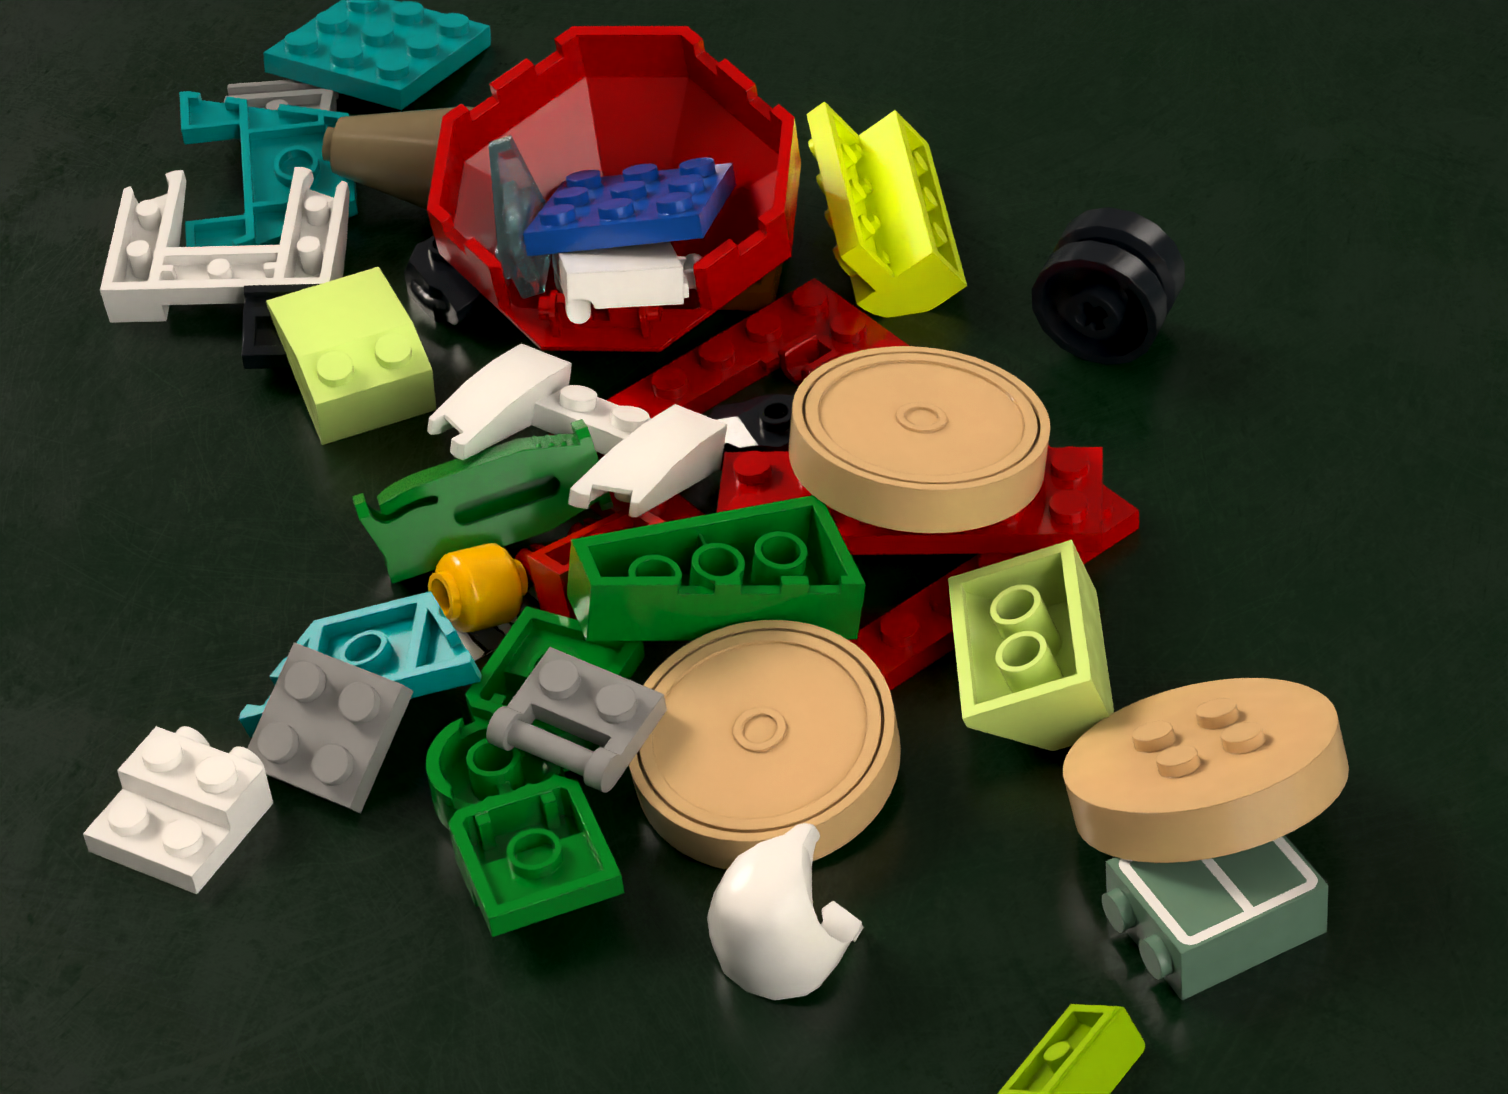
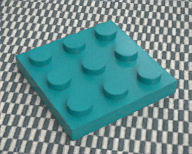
M340 0L263 52L264 68L266 73L402 110L491 46L490 25L471 21L463 14H444L423 8L422 4L413 1Z

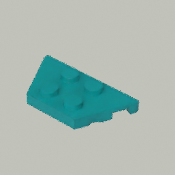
M431 591L314 620L297 641L300 645L405 685L414 691L411 699L480 682L482 677L473 657L463 645L449 619L446 618ZM287 657L279 663L269 676L274 686ZM269 698L261 706L247 704L240 713L239 720L250 738L256 730Z

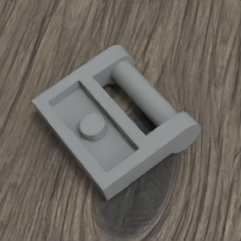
M549 647L507 707L502 706L495 711L487 727L486 739L488 743L501 749L510 751L516 747L583 776L585 785L607 793L624 773L667 711L664 694ZM535 719H538L601 747L592 751L531 724Z

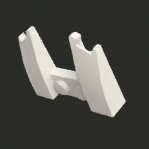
M295 167L280 245L179 247L186 190V178L183 170L166 173L169 185L168 193L151 200H144L138 203L131 186L124 188L100 293L110 323L167 321L170 305L244 303V286L322 284L342 278L344 274L350 190L348 183L341 181L336 186L333 198L310 190L314 181L312 170L305 167Z
M522 343L495 358L470 377L429 417L427 432L430 435L441 434L453 427L458 430L459 435L451 439L450 453L458 459L465 460L531 425L554 435L559 433L572 434L571 422L583 419L589 429L596 452L604 454V456L570 488L568 504L588 509L592 500L608 491L615 492L614 496L616 499L630 503L628 516L636 518L720 470L727 424L676 404L655 417L649 418V414L641 408L619 406L599 398L597 393L588 387L569 385L572 363Z

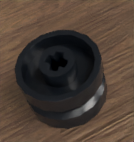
M1111 207L1086 210L1068 223L1055 249L1042 268L1031 289L1032 310L1042 330L1060 348L1082 360L1104 365L1130 363L1147 353L1185 284V263L1175 242L1157 224L1137 213Z

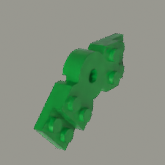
M528 606L524 608L481 670V681L472 683L465 694L471 723L464 726L463 718H460L447 725L434 738L426 756V771L436 815L441 823L450 831L455 860L475 907H480L492 937L625 893L621 872L579 782L565 777V772L570 770L516 747L507 751L488 743L486 732L489 721L495 711L502 706L507 707L549 647L630 680L645 657L643 641H586L578 620ZM535 719L531 724L592 751L601 747L538 719Z

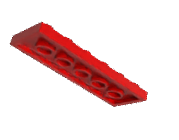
M1067 446L1048 448L1044 480L1035 498L1013 516L978 529L952 533L897 531L867 524L848 517L829 506L827 508L851 555L1030 553L1069 540L1073 541L1078 553L1102 552L1103 447ZM789 451L724 452L717 513L812 495L796 477L790 464Z

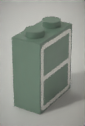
M1285 835L1245 851L1211 859L1175 863H1151L1114 857L1106 861L1107 892L1102 895V905L1110 924L1119 933L1126 931L1139 947L1142 960L1150 974L1158 980L1164 978L1182 1001L1327 932L1328 884Z

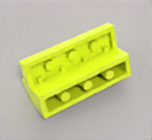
M825 101L807 113L812 139L808 141V146L818 161L820 174L816 176V180L826 196L829 209L824 214L829 226L834 231L837 245L833 248V253L839 265L851 278L856 304L865 311L881 317L890 318L930 311L967 287L932 154L926 140L896 110L860 135Z

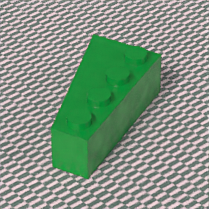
M811 495L571 539L567 597L586 641H693L726 626L758 620H788L808 623L828 629L849 640L858 638L866 584L826 504Z

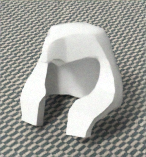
M802 823L796 825L784 835L760 842L738 855L725 872L713 894L707 916L712 946L724 974L748 993L771 1000L808 995L821 986L838 965L851 941L855 942L864 928L859 919L835 901L822 908L823 922L821 924L818 922L812 900V862L816 842L820 838V833L813 824Z

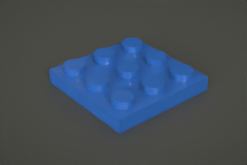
M703 157L684 161L679 165L678 169L658 171L655 164H639L624 169L622 171L623 175L601 177L598 170H584L566 176V181L561 183L524 231L523 236L527 256L704 238L736 186L733 163L715 164L713 158Z

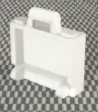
M670 242L556 253L552 254L555 286L565 296L567 317L575 324H582L591 316V303L595 309L684 304V298H689V289L694 288L697 290L693 266L694 263L703 257L695 253L688 254L687 256H677Z

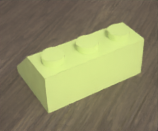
M1072 540L948 578L962 719L967 728L1046 750L1056 751L1073 746L1087 730L1114 713L1097 591Z

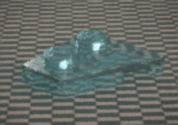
M512 135L489 142L497 237L495 255L502 264L505 278H512L522 299L545 292L552 254L527 256L523 233L546 202Z

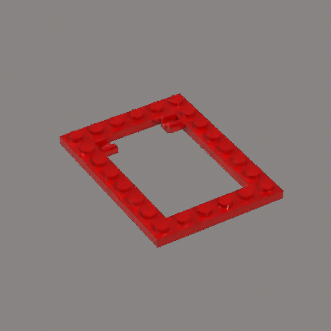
M813 278L612 396L607 401L619 406L641 408L649 414V418L655 417L674 404L703 414L780 367L784 375L799 386L811 372L835 358L861 350L909 345L819 280ZM596 452L598 459L600 460L604 456V454ZM1104 484L1102 552L1139 529V510ZM609 491L613 508L601 511L597 503L591 505L590 508L602 518H606L630 506V503L616 499L614 496L615 492ZM680 494L671 497L648 511L666 522L705 515ZM1080 552L1079 556L1083 564H1085L1102 552ZM1027 553L977 554L858 631V638L849 639V641L858 646L877 665L891 691L955 649L948 578Z

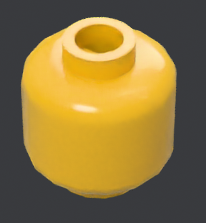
M488 543L443 555L436 565L435 573H432L429 577L428 592H432L446 618L449 619L456 630L461 633L475 632L509 623L518 615L523 600L522 596H525L528 591V578L525 568L519 560L513 559L508 551L498 544Z

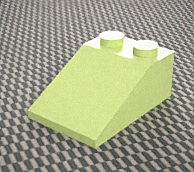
M379 267L266 300L271 318L286 352L321 445L436 410L432 367L412 320Z

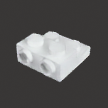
M156 726L117 770L122 790L86 829L83 835L88 852L198 894L272 806L273 799L264 765L257 755L244 747H234L229 753L210 747L205 737L191 727L182 726L173 733Z

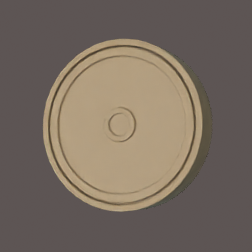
M892 346L873 348L835 358L815 369L799 385L792 404L789 459L796 477L813 496L830 508L848 517L867 524L897 531L913 533L962 532L1003 521L1021 511L1035 498L1044 480L1050 436V419L1042 401L1031 388L1011 373L989 362L958 352L928 347Z
M758 620L726 626L707 633L681 647L669 656L643 685L664 694L667 711L628 765L637 797L644 814L657 833L671 846L696 861L727 870L738 855L760 842L784 835L796 825L802 823L813 824L820 833V838L816 842L813 854V861L818 860L841 848L859 835L878 815L892 792L900 766L901 746L889 687L877 665L865 652L843 636L828 629L788 620Z
M1234 678L1202 682L1168 690L1134 702L1112 713L1110 717L1102 719L1087 730L1071 747L1063 764V778L1075 825L1082 839L1093 848L1110 856L1151 863H1175L1211 859L1245 851L1278 839L1307 824L1327 809L1342 792L1349 774V765L1338 715L1332 702L1319 691L1308 686L1270 678Z

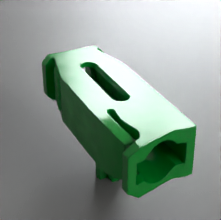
M583 419L571 422L572 434L559 433L557 435L546 434L538 437L517 438L487 448L465 460L457 458L411 474L385 488L377 496L381 511L372 509L366 503L363 493L352 496L359 520L384 555V562L392 584L436 570V565L440 559L449 552L488 543H496L504 547L551 531L570 518L575 517L578 513L586 510L568 504L570 488L599 461L589 429ZM609 491L592 500L589 504L590 507L597 503L601 511L613 508Z

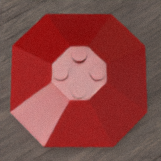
M572 26L554 38L556 51L535 66L527 58L489 84L492 96L470 111L461 103L442 117L427 205L428 216L439 254L540 350L661 352L791 257L801 168L795 117L780 104L774 108L770 107L758 96L756 84L726 58L718 62L707 53L704 48L703 38L689 26ZM703 157L713 158L715 164L733 163L736 186L704 238L670 242L677 256H687L688 254L695 253L703 257L694 263L693 266L697 290L694 288L689 289V298H684V304L595 309L591 303V316L585 323L575 324L569 320L565 310V296L555 286L552 254L527 256L523 236L524 231L563 181H566V176L584 170H598L601 177L623 175L622 171L624 169L639 164H655L658 171L678 169L679 165L684 161Z

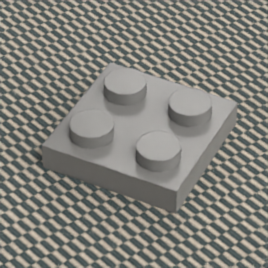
M294 642L247 749L252 751L262 761L267 776L361 814L414 691L403 684Z

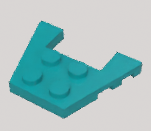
M179 92L181 132L184 144L241 138L245 209L243 215L185 221L186 247L280 244L295 167H305L312 170L314 181L310 190L333 198L336 186L341 181L347 182L350 190L348 218L358 214L356 182L334 174L331 170L330 161H324L322 157L323 138L327 127H335L338 119L349 116V113L280 104L277 111L248 107L247 99L227 97L225 103L202 100L201 94L198 92Z

